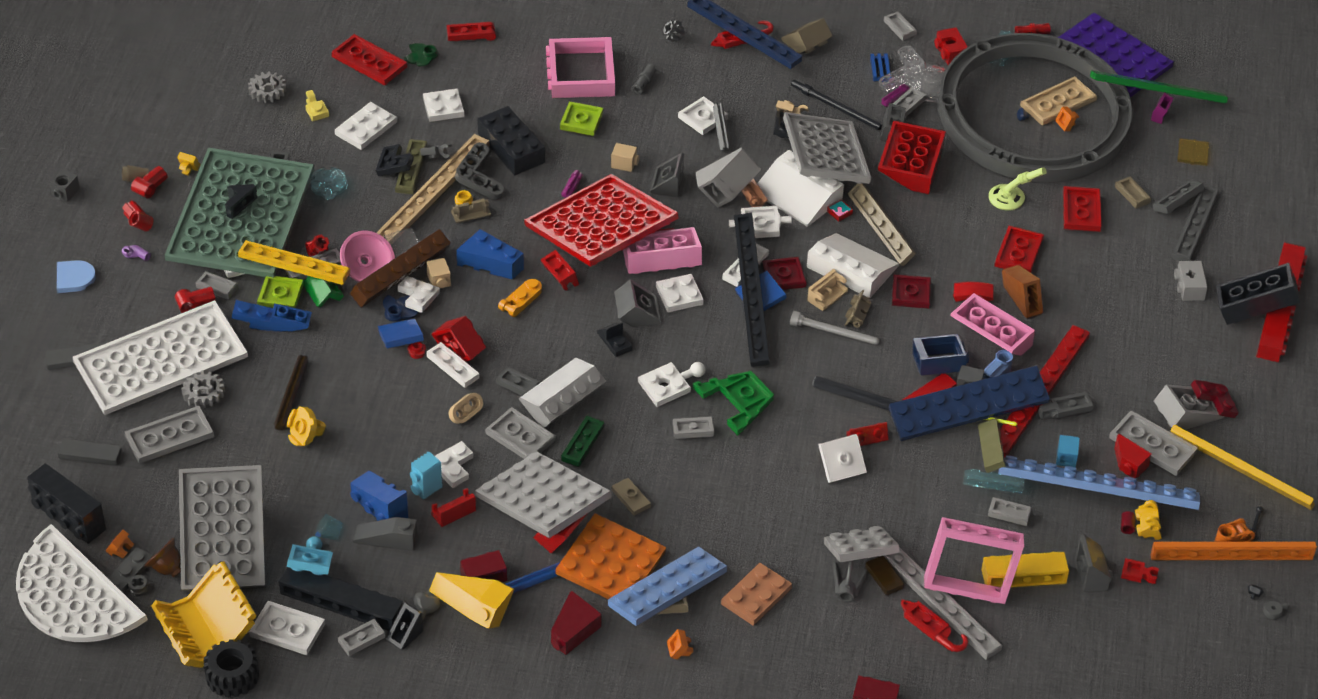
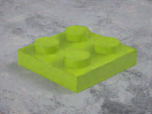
M569 101L560 123V130L594 136L603 115V108Z
M266 276L257 305L273 308L275 303L296 308L304 285L303 279Z

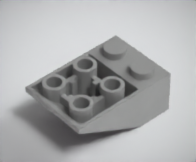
M741 147L697 171V185L705 196L718 208L733 200L761 171V168Z

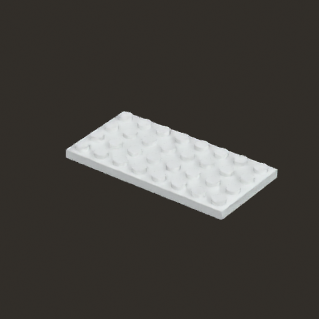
M214 300L73 356V362L103 414L107 415L181 385L183 382H187L188 376L193 378V373L200 375L201 371H204V374H208L209 371L213 372L248 357V353Z

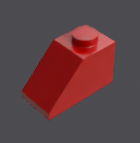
M1118 434L1114 450L1119 470L1137 479L1149 467L1152 453L1123 435Z

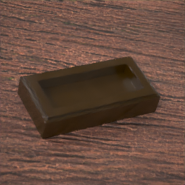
M884 556L866 562L865 568L886 596L904 589L903 581Z

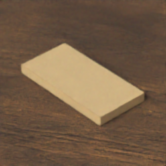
M1074 76L1021 101L1020 106L1043 126L1056 120L1062 107H1068L1071 111H1075L1096 101L1097 95Z

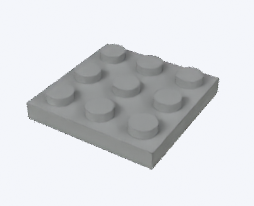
M873 526L869 530L864 531L854 529L845 534L835 532L831 533L830 536L824 537V545L839 562L900 553L899 544L880 526Z

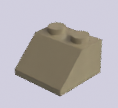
M821 18L799 27L781 37V40L797 53L805 51L807 54L815 50L814 46L818 45L820 47L828 43L827 39L831 38L832 34L825 19Z

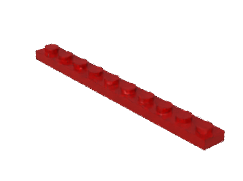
M1072 325L1040 371L1048 395H1050L1088 340L1089 331ZM1043 404L1014 411L1009 415L1007 421L1016 422L1017 426L1003 424L1000 428L1004 458L1012 450Z

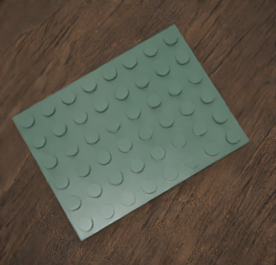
M208 148L164 255L165 261L262 277H274L278 269L277 267L239 258L238 252L245 240L285 250L311 180L314 164ZM230 185H256L258 198L235 218L230 219L227 217L225 203L230 199L227 187Z

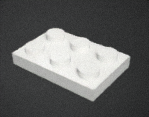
M369 102L335 129V135L362 150L396 124L397 117Z
M267 601L255 624L250 629L249 634L252 638L308 655L325 625V619Z

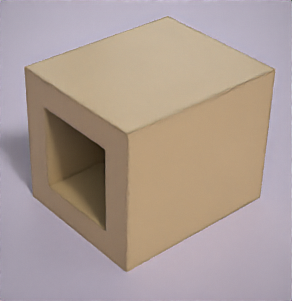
M616 143L611 154V168L632 172L634 166L638 165L639 162L637 147Z
M445 258L426 261L427 276L430 284L439 288L451 286L450 271Z

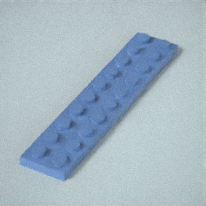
M1006 456L1004 458L1006 467L999 468L998 472L1001 475L1146 501L1153 500L1157 503L1199 510L1200 506L1199 492H1196L1193 488L1185 487L1183 490L1177 489L1172 484L1161 486L1149 480L1138 482L1132 477L1116 478V475L1110 473L1099 475L1093 470L1077 471L1075 467L1071 466L1060 468L1053 463L1037 464V461L1032 459L1021 461L1017 460V457Z

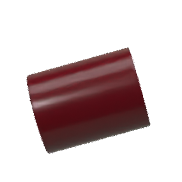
M1126 511L1121 515V532L1124 534H1132L1135 531L1136 516L1133 512Z

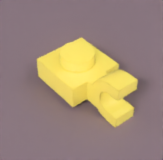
M313 90L306 91V96L308 97L306 99V111L311 120L316 121L329 117V111L322 100L316 101Z

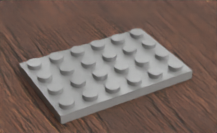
M789 112L784 113L783 120L800 175L806 177L815 176L822 179H837L839 181H853L858 184L870 183L871 175L853 121Z
M537 451L475 490L476 496L479 499L548 538H551L612 497L610 490Z
M262 466L179 469L181 590L192 591L214 564L218 565L220 562L226 563L231 575H233L240 588L265 587Z

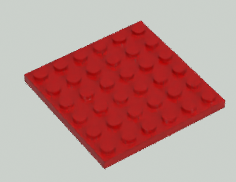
M610 174L525 219L524 222L526 227L591 267L622 249H626L631 244L642 240L644 237L655 233L662 227L671 224L679 219L678 212Z

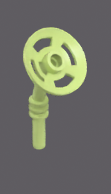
M1043 167L1032 172L1026 171L1019 174L1009 184L994 186L989 192V201L993 206L1002 210L1020 208L1024 204L1025 195L1017 186L1047 173L1046 168ZM1000 188V190L998 191V193H997V194H994V191H995L996 189ZM1016 195L1020 196V199L1015 203Z

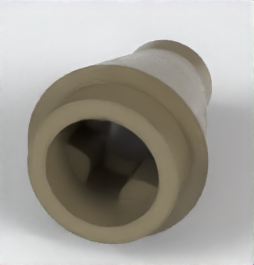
M132 165L122 166V181H127L128 183L133 182L136 177L140 176L143 178L149 173L148 168Z

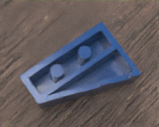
M481 229L456 250L457 266L463 267V265L474 267V270L477 271L480 269L487 270L492 275L508 279H514L524 270V253Z
M367 471L350 483L352 499L355 502H359L365 511L369 514L371 513L377 521L394 517L409 518L407 492L405 490L398 491L395 489L396 486L394 484H385V480L371 471Z

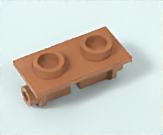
M754 178L741 191L751 207H762L768 201Z

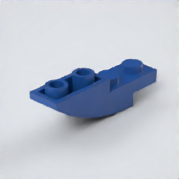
M236 300L232 319L249 322V328L258 330L296 331L309 327L312 312L275 303L273 308Z

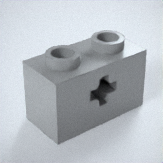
M1179 261L1178 268L1174 270V278L1178 280L1177 291L1181 293L1182 301L1205 300L1207 283L1202 262Z

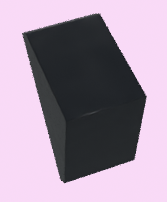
M404 602L386 639L401 650L405 649L423 632L422 613L407 602Z

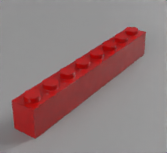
M1284 242L1278 266L1290 263L1296 278L1298 291H1300L1302 280L1298 279L1303 278L1305 268L1301 266L1306 265L1308 255H1304L1306 247ZM1287 306L1266 313L1256 355L1257 358L1279 363L1280 356H1284L1287 345L1284 342H1288L1290 332L1287 329H1291L1293 319L1290 316H1294L1296 306Z

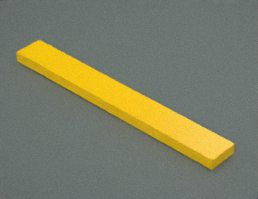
M1173 425L1171 428V433L1198 447L1199 451L1310 510L1313 509L1315 503L1312 497L1177 425Z

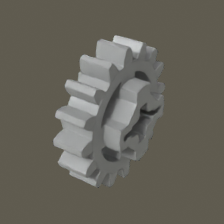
M270 71L267 74L261 72L260 76L255 74V79L250 78V83H248L249 95H252V99L257 98V102L264 100V103H266L267 100L274 102V99L280 100V96H285L284 92L287 91L286 80L283 79L282 75L277 77L276 72L273 75Z
M201 371L200 375L193 373V378L188 376L187 382H183L182 395L184 401H188V405L194 403L195 407L202 405L203 408H206V405L209 404L212 407L213 402L219 403L220 398L224 397L225 386L223 379H219L218 374L212 376L210 371L208 374H204V371Z

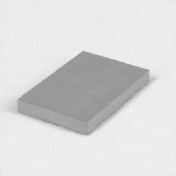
M513 407L485 429L488 436L523 459L536 451L542 453L556 441V435Z

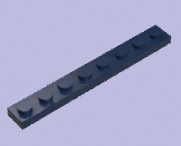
M689 0L687 2L688 8L789 69L802 62V55L710 0Z

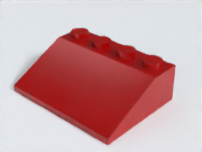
M893 121L878 171L911 191L929 194L943 151L946 131Z

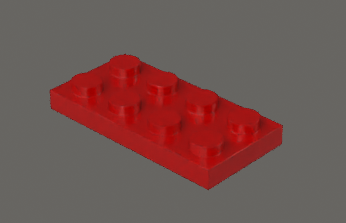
M353 34L331 52L332 57L384 86L407 68L406 61L356 34Z

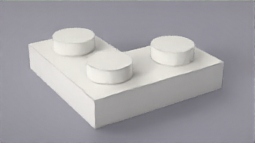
M406 276L398 285V292L410 296L405 301V307L422 313L440 294V288Z
M462 441L435 455L441 462L442 478L452 488L469 479V474L461 465L473 458V452Z

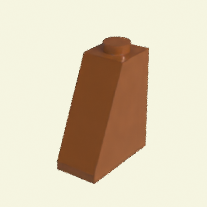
M1019 265L1003 269V286L1026 318L1042 314L1043 305L1040 279Z

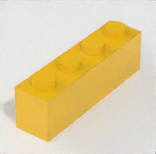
M1065 553L1021 554L1011 587L1067 584L1069 568ZM1012 554L983 557L981 570L986 585L1002 587Z

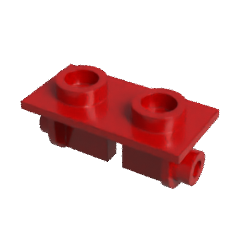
M883 422L855 429L851 428L846 432V435L857 434L860 446L887 441L888 424Z

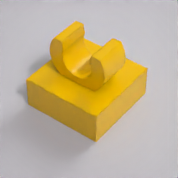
M180 152L177 157L180 162L179 170H183L182 174L189 176L191 169L198 171L201 166L196 156Z

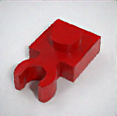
M1125 558L1121 578L1138 583L1145 579L1148 583L1156 584L1159 568H1146L1145 562Z

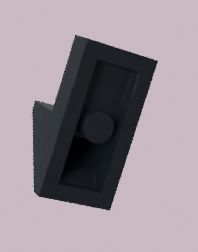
M230 185L227 187L230 198L225 203L227 217L230 219L235 218L258 198L256 185Z
M615 323L597 330V334L615 357L632 351V344L623 334V323Z

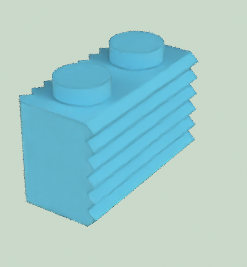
M430 452L411 462V490L422 499L427 498L443 487L441 462Z

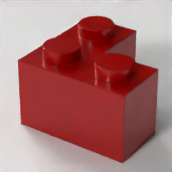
M466 316L446 321L431 333L437 344L442 342L446 347H451L454 353L464 361L473 359L486 348L482 337L477 334L473 323Z

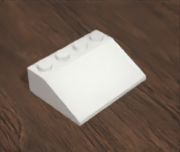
M790 150L778 157L757 183L768 199V203L778 206L779 210L806 227L827 212L828 206L843 198L844 184L840 181L800 175L794 154Z
M837 233L819 240L808 251L807 268L823 276L832 269H835L838 274L847 280L845 284L841 282L842 285L858 293L864 290L863 295L869 298L875 294L899 266L898 262Z

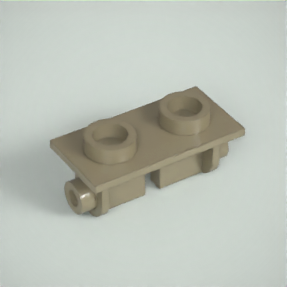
M484 198L472 201L470 206L469 203L456 204L451 210L456 223L491 216L488 208L489 201Z
M864 290L859 295L855 294L850 302L852 307L848 309L845 315L847 318L845 326L849 322L856 328L863 325L866 313L871 305L870 298L863 296Z

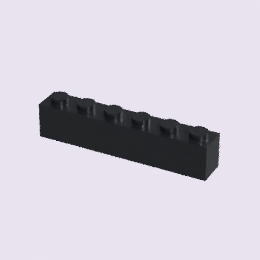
M287 567L279 580L281 595L364 623L375 619L379 626L387 631L391 630L403 606V601L395 597H389L377 591H371L359 585L344 582L339 578L315 575L311 571H295Z

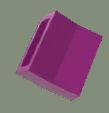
M1164 93L1152 113L1151 121L1162 124L1174 98Z

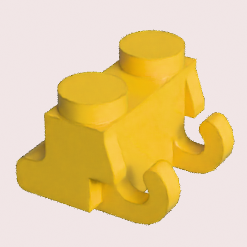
M1148 500L1143 505L1138 506L1139 509H1135L1136 519L1140 521V524L1136 525L1139 537H1154L1155 540H1160L1162 536L1159 530L1161 529L1159 508L1155 501Z

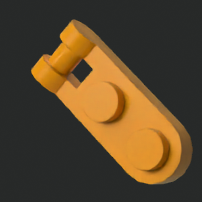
M536 279L525 281L511 295L499 302L498 309L507 311L510 316L516 317L542 293L541 282Z

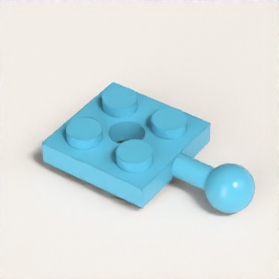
M312 536L307 540L306 547L292 544L287 567L295 571H311L315 575H328L333 552L321 550V539Z

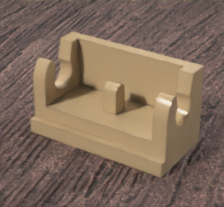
M832 269L809 287L808 302L824 311L848 292V288L841 284V282L845 284L847 280L838 274L835 269Z

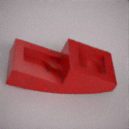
M983 282L954 283L953 297L955 302L963 301L975 293L986 301L994 300V285Z

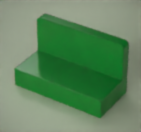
M308 276L303 282L305 289L319 308L322 307L328 298L340 301L344 297L334 282Z

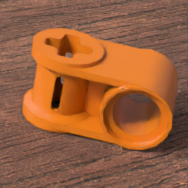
M1239 518L1233 522L1220 525L1214 542H1251L1255 538V533L1248 529L1243 518Z

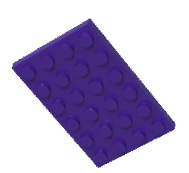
M1092 13L1057 37L1073 42L1093 52L1121 76L1154 81L1172 68L1174 61L1096 13ZM1126 86L1130 97L1141 90V88Z

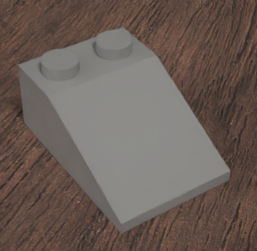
M1166 384L1154 399L1159 412L1164 415L1171 428L1173 425H1177L1187 430L1225 417L1219 415L1213 401L1197 399L1191 386Z

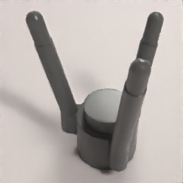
M854 560L849 561L847 578L841 584L837 562H833L836 586L835 595H838L840 600L846 602L858 598V592L868 573L867 570H864L855 587L854 582L851 581Z

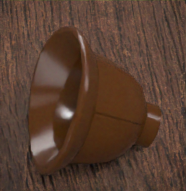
M172 538L145 564V567H152L160 574L172 575L173 578L180 574L181 556L175 547V538Z

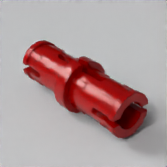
M1030 23V25L1015 26V33L1050 34L1051 32L1049 23Z

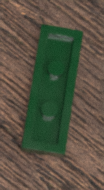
M586 416L562 453L561 461L579 467L603 430L604 422Z

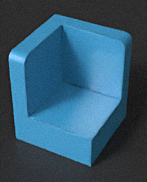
M1060 435L1056 465L1076 468L1079 437Z

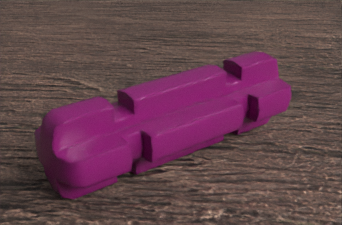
M902 84L899 88L883 97L881 104L888 107L889 103H894L907 92L909 86Z
M575 170L572 173L571 178H569L561 193L562 197L566 198L575 191L583 177L579 170Z

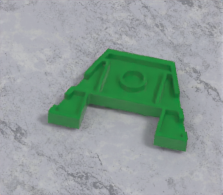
M752 371L728 375V378L718 380L717 378L709 379V382L701 383L697 381L693 383V389L703 399L721 391L740 413L727 419V425L736 435H739L774 400V394Z

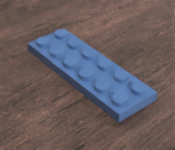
M697 547L608 599V606L637 626L726 573L727 565L702 548Z

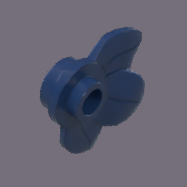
M387 295L383 300L385 318L389 321L397 322L402 318L410 319L419 312L405 307V301L410 296H404L395 300L392 296Z

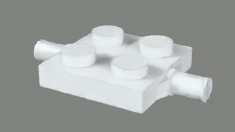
M778 206L741 208V214L752 212L755 238L780 237L779 228L781 224H792L791 216L780 217ZM729 220V228L735 227L734 220Z

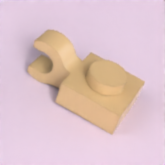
M778 100L776 104L777 111L800 114L803 110L809 111L806 105L795 107L792 102L784 100V102Z

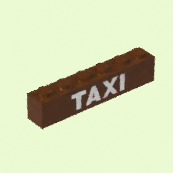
M438 229L357 283L350 292V295L362 308L404 280L406 276L411 275L426 265V261H431L444 253L451 242Z

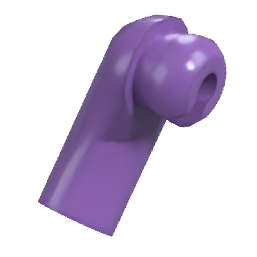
M138 245L124 246L122 248V254L127 258L140 257L144 261H148L151 257V253Z

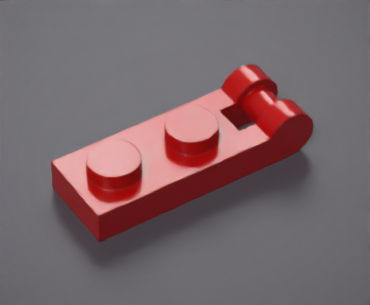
M493 22L446 25L448 41L475 39L492 41L496 38Z

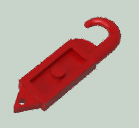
M769 21L758 22L759 25L768 26L767 29L760 31L767 35L773 32L774 26ZM725 31L718 33V36L711 42V46L727 49L745 44L746 42Z
M901 600L904 618L932 640L939 642L952 652H961L967 648L968 638L961 634L963 643L961 645L953 644L948 640L951 634L949 624L921 602Z

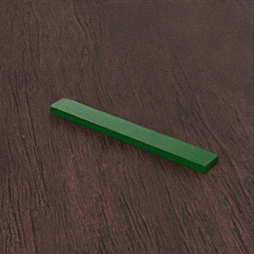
M1093 70L1090 73V77L1096 81L1220 103H1227L1228 96L1217 92Z

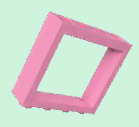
M611 37L549 39V46H546V56L549 57L546 60L547 68H550L547 69V79H551L548 81V90H552V98L615 96ZM605 53L607 80L557 81L555 54Z
M942 517L924 574V588L952 595L966 596L972 599L986 600L992 603L1005 604L1024 548V534ZM946 537L1012 550L1013 554L1002 587L936 575V569Z

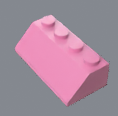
M694 227L657 231L623 249L625 265L629 274H640L641 272L649 271L657 272L666 269L675 270L682 267L702 265V246Z
M975 293L951 313L953 318L1012 354L1022 356L1033 345L1034 329Z

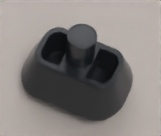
M1253 584L1248 586V593L1252 594L1251 599L1253 600L1255 596L1260 597L1264 593L1261 587Z

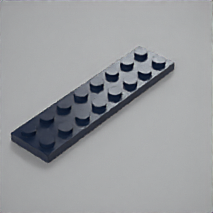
M1033 366L889 404V410L900 441L1049 403L1050 398L1038 367Z

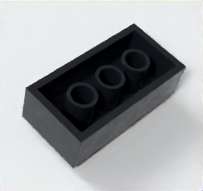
M509 106L477 118L478 135L489 140L491 150L514 176L545 163V146Z
M1290 263L1216 285L1220 311L1227 325L1300 303L1297 282Z
M45 463L27 477L33 506L44 511L50 519H55L65 530H70L77 539H82L89 544L106 530L101 503Z

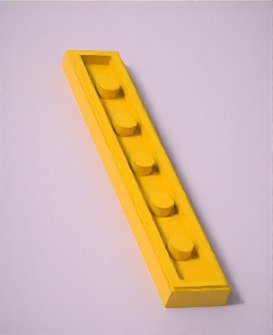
M245 240L238 252L239 258L344 285L350 274L349 267Z

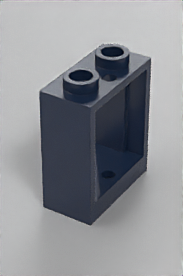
M958 334L913 338L912 354L921 376L960 372L961 366H966V363H969V354L965 352L964 342L960 340ZM954 353V355H948V356H937V357H928V356H927V355H935V354Z

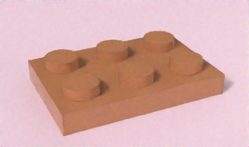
M759 563L721 599V605L754 626L792 589V583L762 563Z

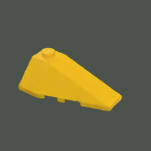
M436 572L429 592L469 619L490 629L500 626L514 589L498 580Z

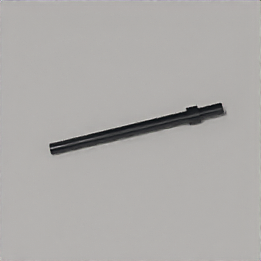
M795 79L791 82V86L801 90L803 94L811 95L877 130L881 129V123L814 90L812 86L804 85Z

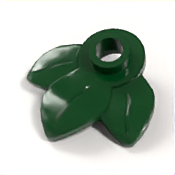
M422 43L409 44L412 53L404 57V60L411 64L416 63L418 67L426 66L431 60L438 57V50L433 45Z

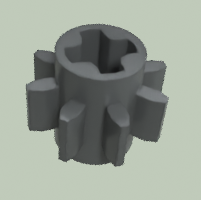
M670 20V22L665 24L663 31L664 35L667 36V40L673 42L683 38L685 30L681 26L682 22Z

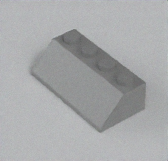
M574 358L521 396L519 400L535 421L543 428H546L598 390L606 380L594 365L579 358Z

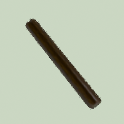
M299 355L274 422L276 430L282 431L285 429L308 364V357L306 355Z

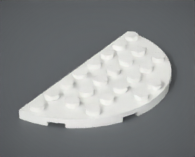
M52 524L33 540L34 544L28 553H24L17 571L16 591L19 603L26 617L42 632L65 641L94 642L122 635L148 620L146 615Z

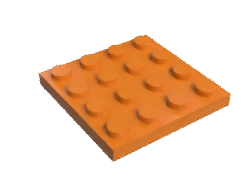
M594 513L557 566L555 574L606 599H610L651 575L665 554L666 547Z

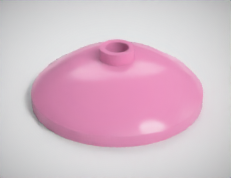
M358 231L351 234L343 242L340 249L342 266L350 268L349 276L357 282L362 281L395 259L394 251L389 242L381 235L372 231Z

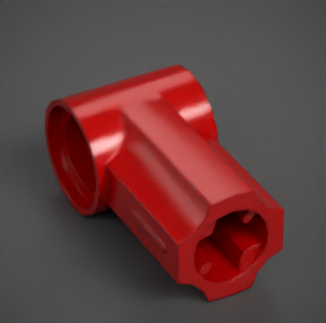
M157 166L143 178L140 176L136 177L131 184V190L149 199L155 193L156 187L168 178L167 173L162 167Z
M131 200L124 204L122 208L124 215L129 219V225L145 232L152 228L153 217L147 215L135 201Z
M321 234L315 236L312 241L306 242L308 256L312 257L329 251L328 245L330 243L328 238Z
M212 287L192 292L189 289H181L175 294V299L181 313L214 301L215 295Z

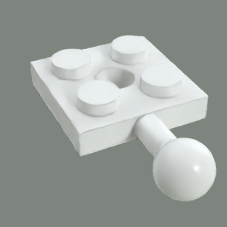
M670 362L639 376L638 383L655 406L659 407L690 393L691 387L685 379L692 376H703L706 368L703 363L695 362L689 370L679 373L673 363ZM661 383H668L669 385L664 387V386H662V385H660V384H661Z

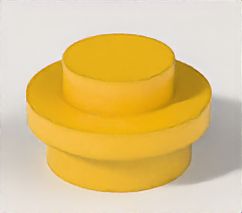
M459 191L455 196V203L458 205L463 203L472 204L473 197L469 191Z

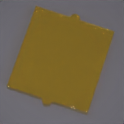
M1180 138L1177 162L1207 166L1209 142Z

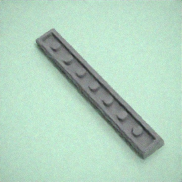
M900 547V553L883 555L897 575L959 635L964 634L968 638V643L985 660L1002 650V645L948 593L924 588L925 571Z

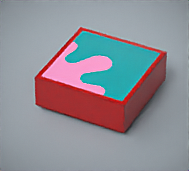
M839 200L828 206L827 212L839 222L852 215L853 209L844 201Z

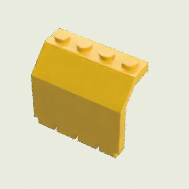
M220 562L218 565L214 564L187 597L173 603L155 600L151 605L156 618L164 628V632L170 638L173 648L178 652L181 662L186 666L197 668L204 667V657L207 656L208 650H212L213 645H219L221 641L229 642V639H233L234 642L242 640L255 624L253 620L257 616L251 605L248 604L247 598L233 575H231L225 562Z

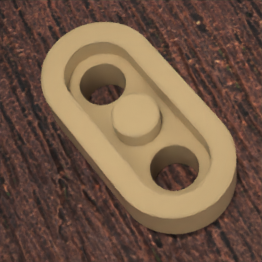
M478 393L465 395L450 408V420L455 424L465 423L482 409V397Z

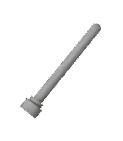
M793 311L790 319L791 326L806 325L870 344H879L877 337L805 318L798 311Z

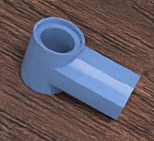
M1007 350L998 351L995 359L984 369L983 378L987 379L1010 373L1013 361L1012 353Z

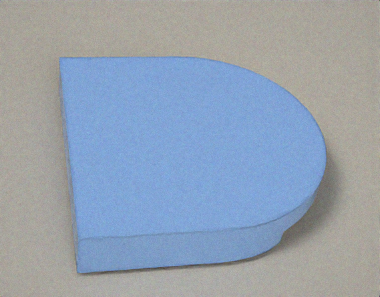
M81 260L57 262V293L83 291L91 283H94L96 275L94 267L90 263Z

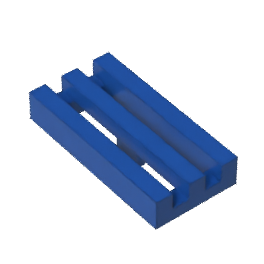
M878 53L877 56L870 54L873 81H891L888 53H884V56H881V53ZM875 61H878L880 77H877ZM882 61H884L886 77H884Z

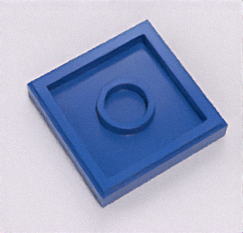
M768 271L760 274L765 311L787 297ZM742 285L735 288V291L743 301Z
M415 319L378 326L379 334L387 349L424 340L423 333Z

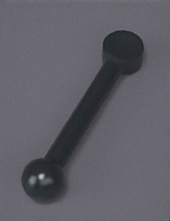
M1257 506L1256 508L1257 514L1251 530L1254 533L1256 531L1260 515L1264 511V508L1262 506Z

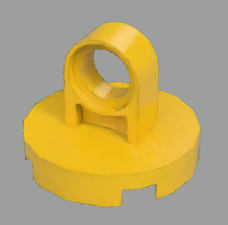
M308 407L293 409L287 422V428H290L291 433L288 437L291 443L296 446H308L315 436L323 435L326 424L316 419L314 412Z

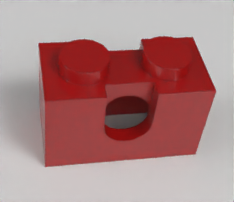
M957 27L937 31V37L934 40L935 47L939 49L942 59L949 65L968 46Z

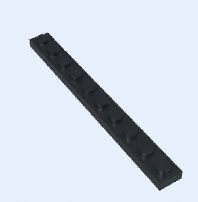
M751 212L734 215L750 364L751 367L769 365L770 358L754 222Z

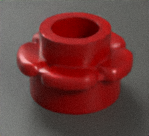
M421 342L408 345L407 350L412 358L420 359L425 355L426 345Z

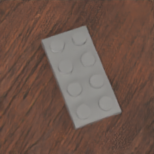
M196 406L125 431V437L140 464L213 438L214 432L200 406Z
M1130 411L1110 432L1109 436L1111 440L1116 442L1117 435H1123L1152 453L1150 459L1152 463L1175 476L1179 474L1198 450V447L1133 411Z

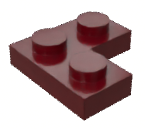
M1194 380L1191 383L1197 399L1213 401L1220 416L1235 418L1239 414L1225 385L1201 380Z

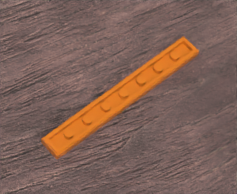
M1153 542L1151 560H1313L1317 546L1316 542Z

